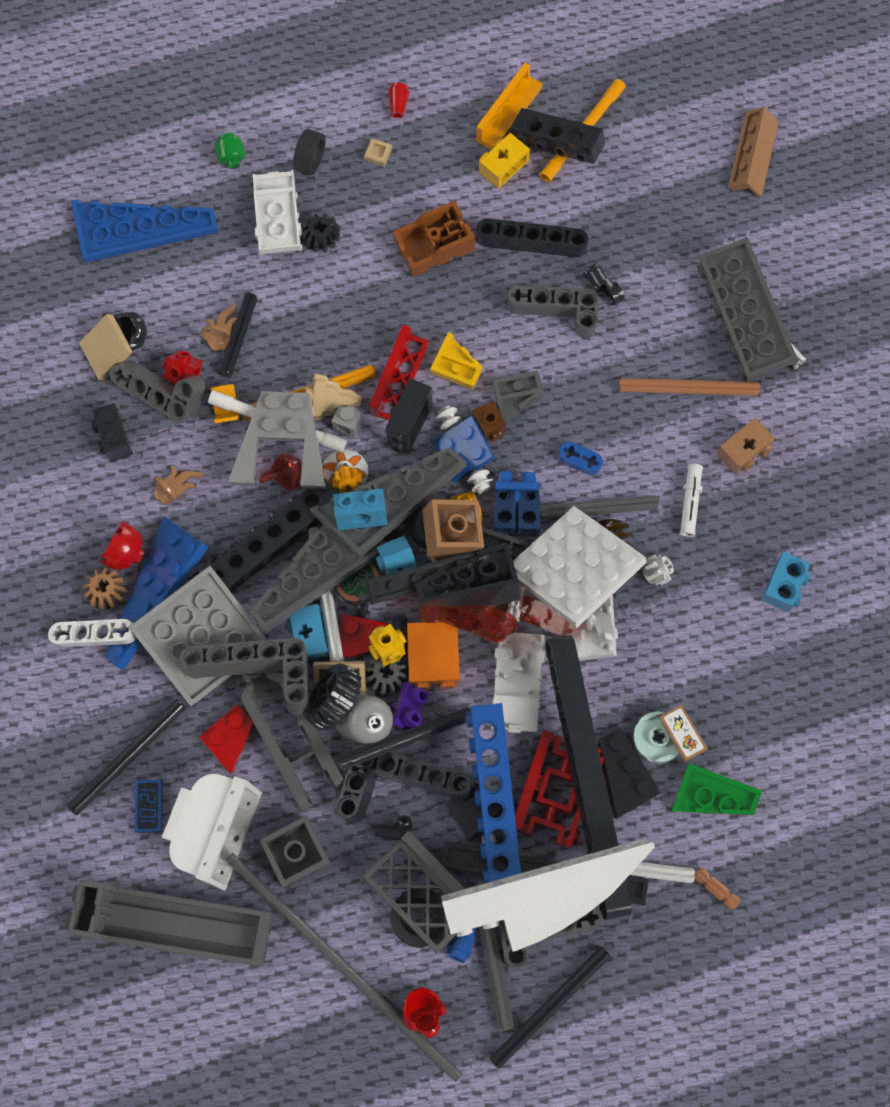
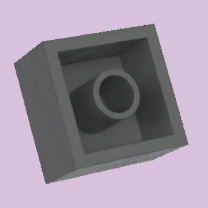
M307 815L260 839L276 876L285 890L332 866Z

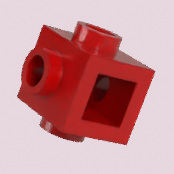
M178 350L166 357L163 364V369H165L163 378L176 385L178 381L189 376H200L203 360L191 356L187 351Z

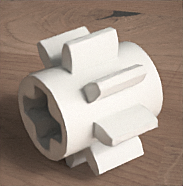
M654 554L646 559L647 565L643 568V574L649 583L663 585L671 581L669 575L673 573L674 568L666 556L661 557V555L656 556Z

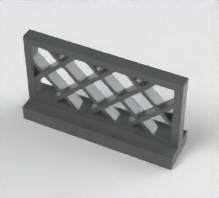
M408 831L363 876V879L437 955L457 934H448L449 926L446 915L445 923H429V908L444 909L443 904H429V890H441L446 895L464 890L465 888ZM400 849L408 856V866H392L393 856ZM390 859L389 866H383ZM411 860L415 863L416 866H411ZM378 870H389V885H378L371 877ZM392 870L408 871V885H392ZM411 871H422L426 875V885H411ZM429 879H430L435 885H429ZM383 889H389V895ZM392 889H408L407 904H396L392 900ZM411 889L426 890V904H411ZM401 908H407V914ZM410 908H426V923H415L410 918ZM419 927H426V934ZM429 927L445 928L444 939L438 945L429 938Z

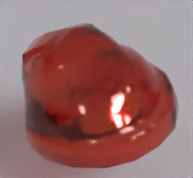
M284 453L278 455L271 468L261 473L258 481L264 483L274 479L283 489L293 491L300 487L303 461L292 454Z

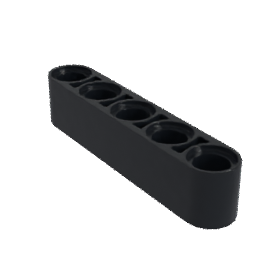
M491 218L480 220L476 230L477 242L483 247L568 257L583 256L586 253L589 239L587 232L579 228ZM511 234V235H513V236H512V237H507V236H505V235ZM528 237H535L536 239L531 240ZM556 239L559 242H552L551 240ZM574 242H580L581 245H576Z

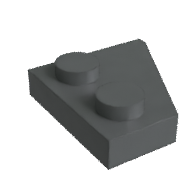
M538 370L492 379L498 410L505 423L543 395V387Z

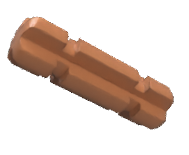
M702 867L699 868L695 873L694 880L700 885H705L704 888L719 901L723 900L724 905L730 910L735 909L740 903V898L734 893H730V890L714 876L710 877V873Z

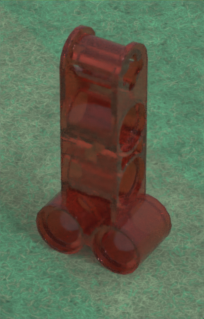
M489 605L419 607L418 618L423 622L437 623L441 621L497 643L505 640L507 634H513L518 628V622L512 614Z

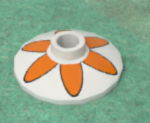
M348 449L343 450L342 453L336 451L330 454L322 465L324 478L332 487L331 478L335 477L334 472L342 466H351L357 469V473H361L363 483L359 484V486L364 485L368 477V465L365 459L357 452Z

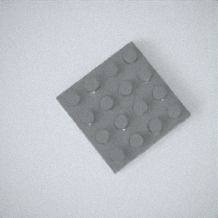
M211 566L205 568L129 626L130 630L190 706L194 705L231 675L191 678L187 676L180 659V655L185 648L199 645L267 640ZM219 658L215 660V662H220L224 658ZM194 660L189 664H195L198 660Z

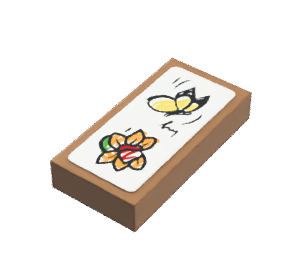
M682 705L659 717L660 722L684 763L707 751L705 743Z

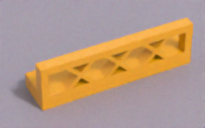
M523 64L477 125L476 141L492 150L497 141L505 138L510 132V127L521 108L527 109L540 92L543 83L530 77L531 65Z

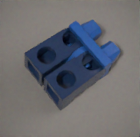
M501 471L498 482L496 481L493 531L514 536L516 511H518L517 536L539 537L540 495L539 483L536 481L535 472L522 473V482H512L513 473Z

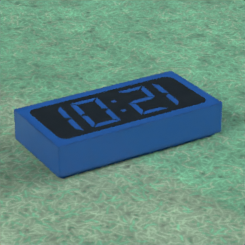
M162 780L135 781V833L162 832Z

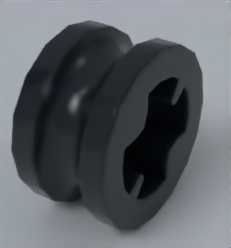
M369 602L354 605L353 616L361 615L362 618H366Z

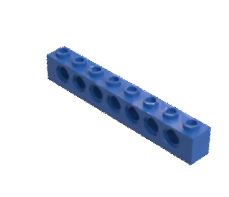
M502 703L470 706L471 712H466L467 728L472 727L473 738H469L470 754L475 753L476 764H471L473 780H478L479 790L474 791L476 806H481L482 817H477L479 833L484 832L485 843H480L481 858L487 859L488 870H483L484 884L521 873ZM484 723H488L493 727V735L488 739L482 738L479 734V728ZM486 750H493L496 753V761L491 765H486L482 761V754ZM489 776H496L499 780V786L494 791H489L485 787V780ZM494 802L500 803L502 806V812L497 817H491L488 814V806ZM495 829H501L505 833V838L501 843L491 841L490 836ZM498 856H505L508 859L506 868L498 870L493 866L494 859Z

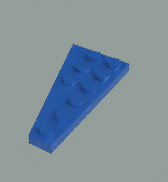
M71 200L82 257L85 263L219 233L213 208L185 207L184 209H176L162 205V208L150 207L147 204L114 203L110 205L100 204L99 201L80 203L79 200Z
M164 516L121 619H127L134 623L178 590L199 562L208 546ZM129 628L126 631L117 630V633L124 635L125 632L129 631ZM136 638L130 644L109 645L104 657L117 668L124 671L141 646V642Z

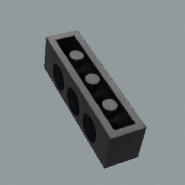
M521 108L510 127L511 134L527 147L554 153L561 157H569L580 162L594 164L605 145L603 128Z

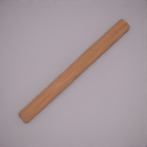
M621 378L619 380V391L756 396L760 392L759 382Z

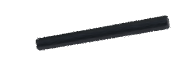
M175 699L68 803V809L73 814L79 815L185 711V705L180 700Z
M462 708L420 724V726L388 736L378 742L370 743L338 755L335 758L336 766L340 771L463 725L467 723L466 712H471L470 708Z
M599 947L490 1057V1061L498 1069L501 1068L610 958L609 952L604 947Z

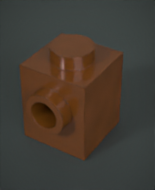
M494 401L472 410V417L476 419L487 441L491 440L494 442L504 436V433H506V423Z

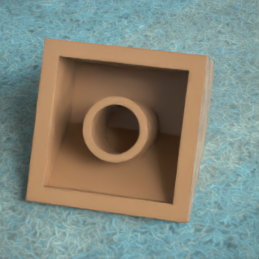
M432 499L422 510L428 557H452L484 548L479 500Z

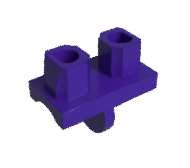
M404 682L397 702H392L390 705V709L393 712V726L403 731L420 726L422 720L420 710L422 704L427 703L429 693L409 682Z

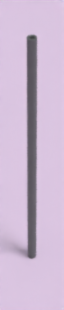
M231 853L225 861L448 1076L455 1082L459 1080L463 1074L421 1033L415 1030H408L404 1024L403 1016L234 853Z

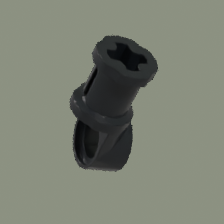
M595 263L584 271L583 276L590 281L594 287L593 291L597 294L604 292L613 301V306L624 301L625 295L622 288L617 282L613 283L610 278L605 276L601 270V264Z

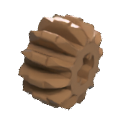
M104 568L102 574L98 570H94L95 576H87L86 579L89 581V584L83 585V589L87 591L84 594L85 599L91 600L90 605L92 607L99 605L101 610H105L107 604L111 608H115L113 601L122 602L123 599L119 594L126 593L125 587L122 586L125 583L122 577L119 578L117 571L110 573L108 568ZM106 585V590H107V591L102 592V591H103V588H102V587Z

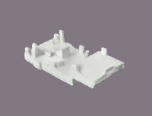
M276 171L261 175L253 174L257 224L255 237L258 240L259 255L296 250L302 251L300 243L302 231L301 224L298 223L299 213L297 212L296 204L298 196L295 189L294 171L280 173Z
M613 595L577 628L569 623V633L567 635H572L575 640L579 661L617 656L616 639H618V632L614 623Z
M499 631L497 636L498 648H495L494 659H497L494 674L495 689L492 704L502 703L505 730H508L509 733H521V731L537 733L538 714L541 702H539L540 680H542L541 665L544 663L545 652H542L545 636Z

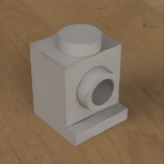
M339 405L332 419L333 431L356 439L364 418L358 409L352 406L344 407Z

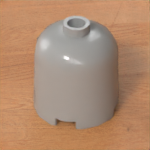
M360 691V694L356 697V702L347 713L346 718H343L340 724H336V729L343 737L366 745L378 742L389 735L393 726V715L390 707L382 699L365 691Z

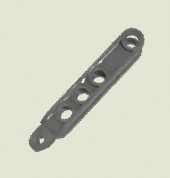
M278 672L242 674L247 684L241 700L301 811L303 812L313 806V803L294 769L317 757L335 792L340 791L344 779L315 726L306 720L305 713L294 715L311 748L289 760L258 704L259 696L272 688L280 690L284 697L283 674ZM298 697L292 699L294 702L300 700Z

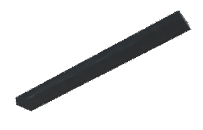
M444 841L440 863L445 869L482 876L483 870H488L487 859L481 858L480 847ZM519 855L521 873L559 863ZM498 856L494 859L493 866L498 870L506 868L508 859L505 856ZM629 875L626 878L631 904L645 906L649 879Z

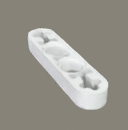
M127 619L58 622L52 625L48 632L49 640L61 647L130 644L137 637L129 628L133 622ZM107 626L108 634L101 639L100 631L103 627ZM86 627V636L79 640V631ZM129 628V631L125 632L124 635L117 633V630L126 631ZM63 631L66 632V633H69V636H68V635H61V636L58 638V635H59V634H62Z

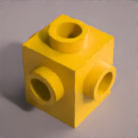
M391 624L386 627L380 626L376 628L372 635L369 636L371 645L368 649L375 660L380 659L383 666L398 661L406 654L404 648L406 640L399 629L395 631Z

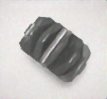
M402 658L386 666H383L380 659L379 662L375 659L370 660V664L373 667L366 668V673L370 675L366 678V681L370 684L374 683L372 685L374 692L381 687V695H385L386 689L390 688L391 694L394 695L396 693L395 685L401 689L403 684L401 681L408 680V675L403 673L407 670V665H400ZM385 669H389L392 676L388 675L389 678H383L381 672L385 673Z

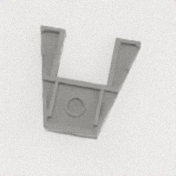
M262 391L228 482L230 485L254 486L259 440L304 442L300 486L302 488L326 489L310 394Z

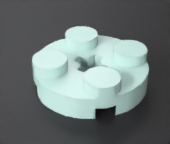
M657 711L646 714L634 728L633 743L635 749L640 756L651 763H666L679 754L659 720V717L664 712ZM655 731H658L659 734L664 733L665 738L662 740V744L652 740Z

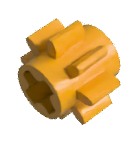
M351 466L340 467L334 472L335 477L331 478L333 488H337L338 494L353 492V489L363 483L361 473H357V469Z

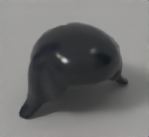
M124 312L113 315L131 350L142 347L147 337V326L144 319L136 312ZM135 332L136 334L130 338L131 333Z

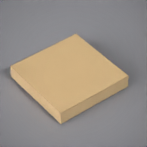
M106 314L79 342L98 380H106L110 376V369L114 365L124 362L133 353L114 316L111 314Z

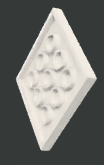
M573 506L522 552L513 563L519 584L577 628L646 564V557Z

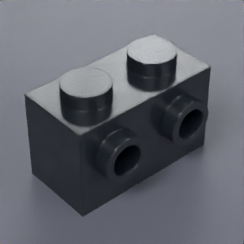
M112 403L92 410L94 419L91 420V424L95 434L99 433L101 440L97 441L101 454L106 453L111 462L134 455L121 413L116 404Z

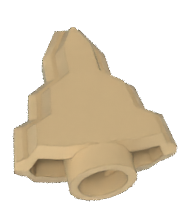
M314 373L311 387H305L304 393H309L311 396L315 420H323L325 416L335 415L339 405L344 407L352 406L354 408L361 405L362 396L351 389L341 388L337 382L328 380L326 375Z

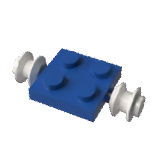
M443 407L438 411L435 419L436 421L443 422L440 429L447 432L432 442L437 452L450 447L466 461L467 466L452 478V481L458 482L471 474L467 482L469 484L474 483L475 486L472 492L484 494L492 489L491 485L494 483V480L487 479L489 470L480 468L494 460L495 456L474 417L471 416L461 422L462 418L460 416L455 417L457 408Z

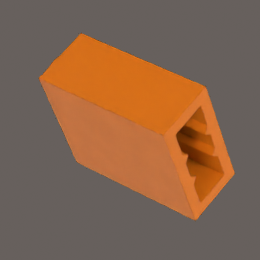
M457 621L407 623L409 683L423 690H429L430 686H440V689H454L455 685H460Z

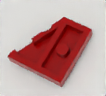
M342 614L338 629L343 657H357L370 652L368 649L371 645L369 636L372 635L376 628L380 626L386 627L389 624Z
M237 704L200 735L199 738L225 769L232 774L255 724Z

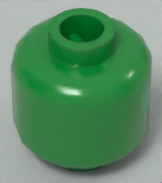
M224 133L217 137V141L214 143V150L218 163L227 166L229 169L239 167L241 165L240 162L246 157L242 139L239 136H235L234 133Z

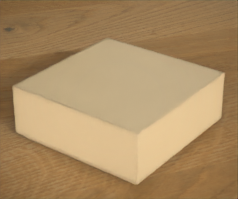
M371 138L363 156L364 160L385 167L392 151V145Z

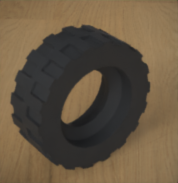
M411 889V904H426V890ZM429 890V904H442V898L434 891ZM408 891L403 892L400 897H397L395 903L407 904ZM391 908V927L399 940L411 947H427L428 945ZM401 908L407 914V908ZM429 908L432 913L431 923H445L444 909ZM429 927V938L435 943L445 933V928Z

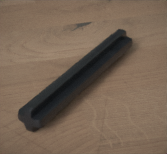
M247 292L244 295L219 369V373L223 377L230 378L233 374L257 302V295Z

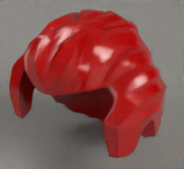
M418 987L410 991L404 1001V1024L408 1030H415L426 1038L436 1037L440 1030V1017L447 1012L446 1006L434 991Z

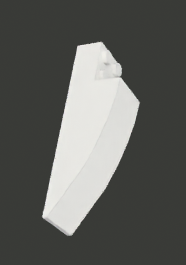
M644 838L442 895V904L450 933H456L457 937L473 933L472 928L483 926V929H490L498 926L499 921L503 920L513 952L537 943L577 921L612 895L655 848L654 843Z

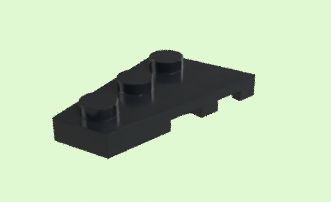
M621 727L599 739L616 819L661 794Z

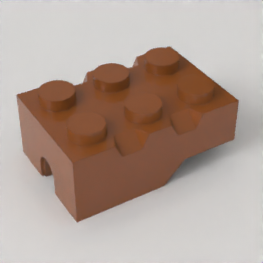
M455 200L423 213L413 223L393 231V240L412 277L426 272L433 265L438 264L440 266L445 264L452 257L457 255L461 257L475 251V236L468 223L463 222L462 212Z

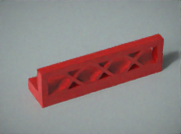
M402 325L369 405L370 415L388 421L391 415L381 412L384 405L392 401L397 405V399L402 395V393L394 396L391 390L392 385L402 381L404 387H406L405 379H415L429 345V340L412 335V329L409 326ZM410 341L421 344V350L411 355L408 350ZM410 361L413 366L412 372L402 375L399 369L400 365Z

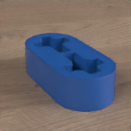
M566 442L560 447L559 459L563 464L587 475H595L601 470L603 461L598 453L574 442ZM570 449L574 450L573 454L575 456L571 455L570 458H567L566 452ZM594 459L597 466L593 465L592 468H589L586 461Z

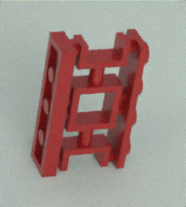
M543 730L515 814L516 832H522L530 836L533 826L536 824L559 832L555 845L570 850L572 844L577 846L581 830L577 829L581 818L574 785L567 805L543 798L550 776L573 783L572 775L569 774L568 756L566 751L559 749L562 737L552 735V732ZM550 743L554 745L551 755L562 758L563 761L560 771L547 767L545 775L541 776L539 774ZM600 756L601 765H602L603 760H604V757H601V756ZM535 791L539 793L536 803L548 808L544 819L531 816L529 825L523 823ZM573 805H576L577 810L568 838H564L566 827L554 823L557 811L570 814Z

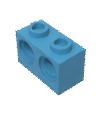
M783 551L777 560L761 601L786 612H789L793 606L797 608L803 595L799 593L801 586H806L811 576V572L808 571L811 563ZM787 569H794L798 576L793 577L789 575ZM778 590H785L789 598H782Z

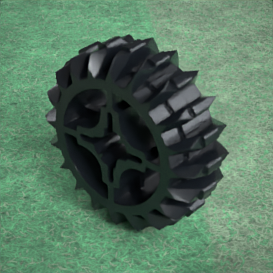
M341 663L331 666L330 670H326L325 674L320 676V680L315 684L314 689L310 691V705L307 712H305L306 720L311 722L310 724L316 728L325 731L333 729L336 724H340L341 720L346 718L347 713L356 702V697L360 694L359 689L362 685V677L359 676V673L349 665Z

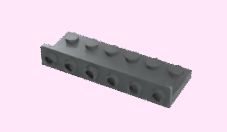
M748 237L700 255V264L697 265V269L701 279L705 277L708 283L705 285L708 297H713L716 303L713 305L717 318L721 317L724 323L721 325L722 333L725 339L729 337L732 345H729L732 358H738L740 363L737 366V370L741 380L746 378L747 382H752L754 378L797 363L798 358Z

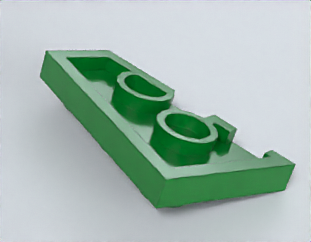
M688 763L671 811L754 815L762 790Z

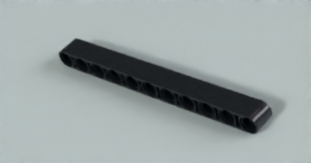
M572 635L546 639L545 651L587 852L591 854L619 846L575 640ZM626 879L612 895L599 904V909L605 921L631 915L632 906Z

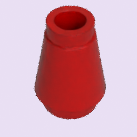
M392 83L388 89L390 112L393 118L404 117L410 94L408 86L404 83Z

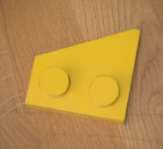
M448 332L430 368V373L474 390L483 367L476 359L470 356L464 346L461 347L456 342L453 334Z

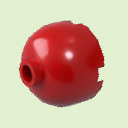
M122 520L99 563L114 570L127 569L133 562L138 564L145 552L141 550L143 540L139 531Z

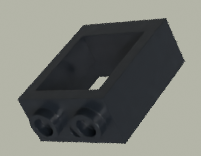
M411 378L386 425L387 444L390 445L389 447L393 451L398 453L403 451L410 453L433 406L432 387Z

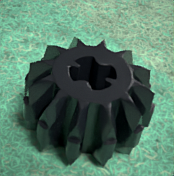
M326 212L322 217H319L317 213L314 219L308 217L307 223L302 226L303 240L308 248L314 247L316 252L320 248L327 252V246L335 248V242L340 240V226L336 223L334 216L328 218Z

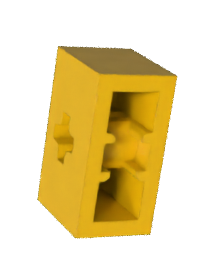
M509 133L505 138L499 139L489 153L485 152L479 160V173L499 189L529 161L530 149Z

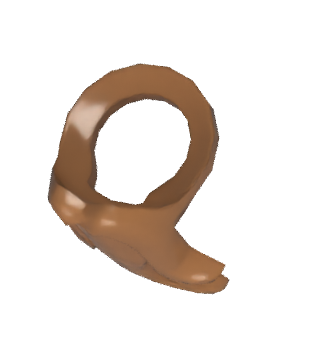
M235 303L219 314L217 324L212 319H206L210 325L201 329V336L215 352L227 349L232 325L237 320V318L233 317L227 322V318L235 310Z
M171 466L172 472L164 480L159 476L153 478L156 484L155 498L161 500L162 505L172 503L187 489H195L192 483L184 484L188 479L203 477L205 472L185 471L177 476V469Z

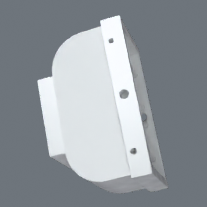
M219 774L203 776L193 785L191 790L181 787L162 838L171 842L169 854L173 864L196 879L225 891L234 869L225 860L231 853H234L237 857L239 856L262 792L247 780L235 776L232 779ZM235 836H239L237 842L234 841Z

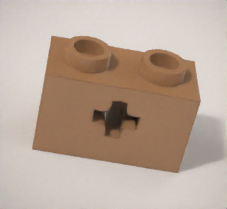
M754 418L722 444L717 455L736 475L742 470L747 472L754 466V460L758 456L764 458L773 449L771 445L775 437Z

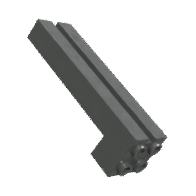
M80 880L79 885L74 887L72 901L76 902L74 912H70L67 916V934L258 967L265 966L269 936L274 914L271 912L119 888L109 884Z

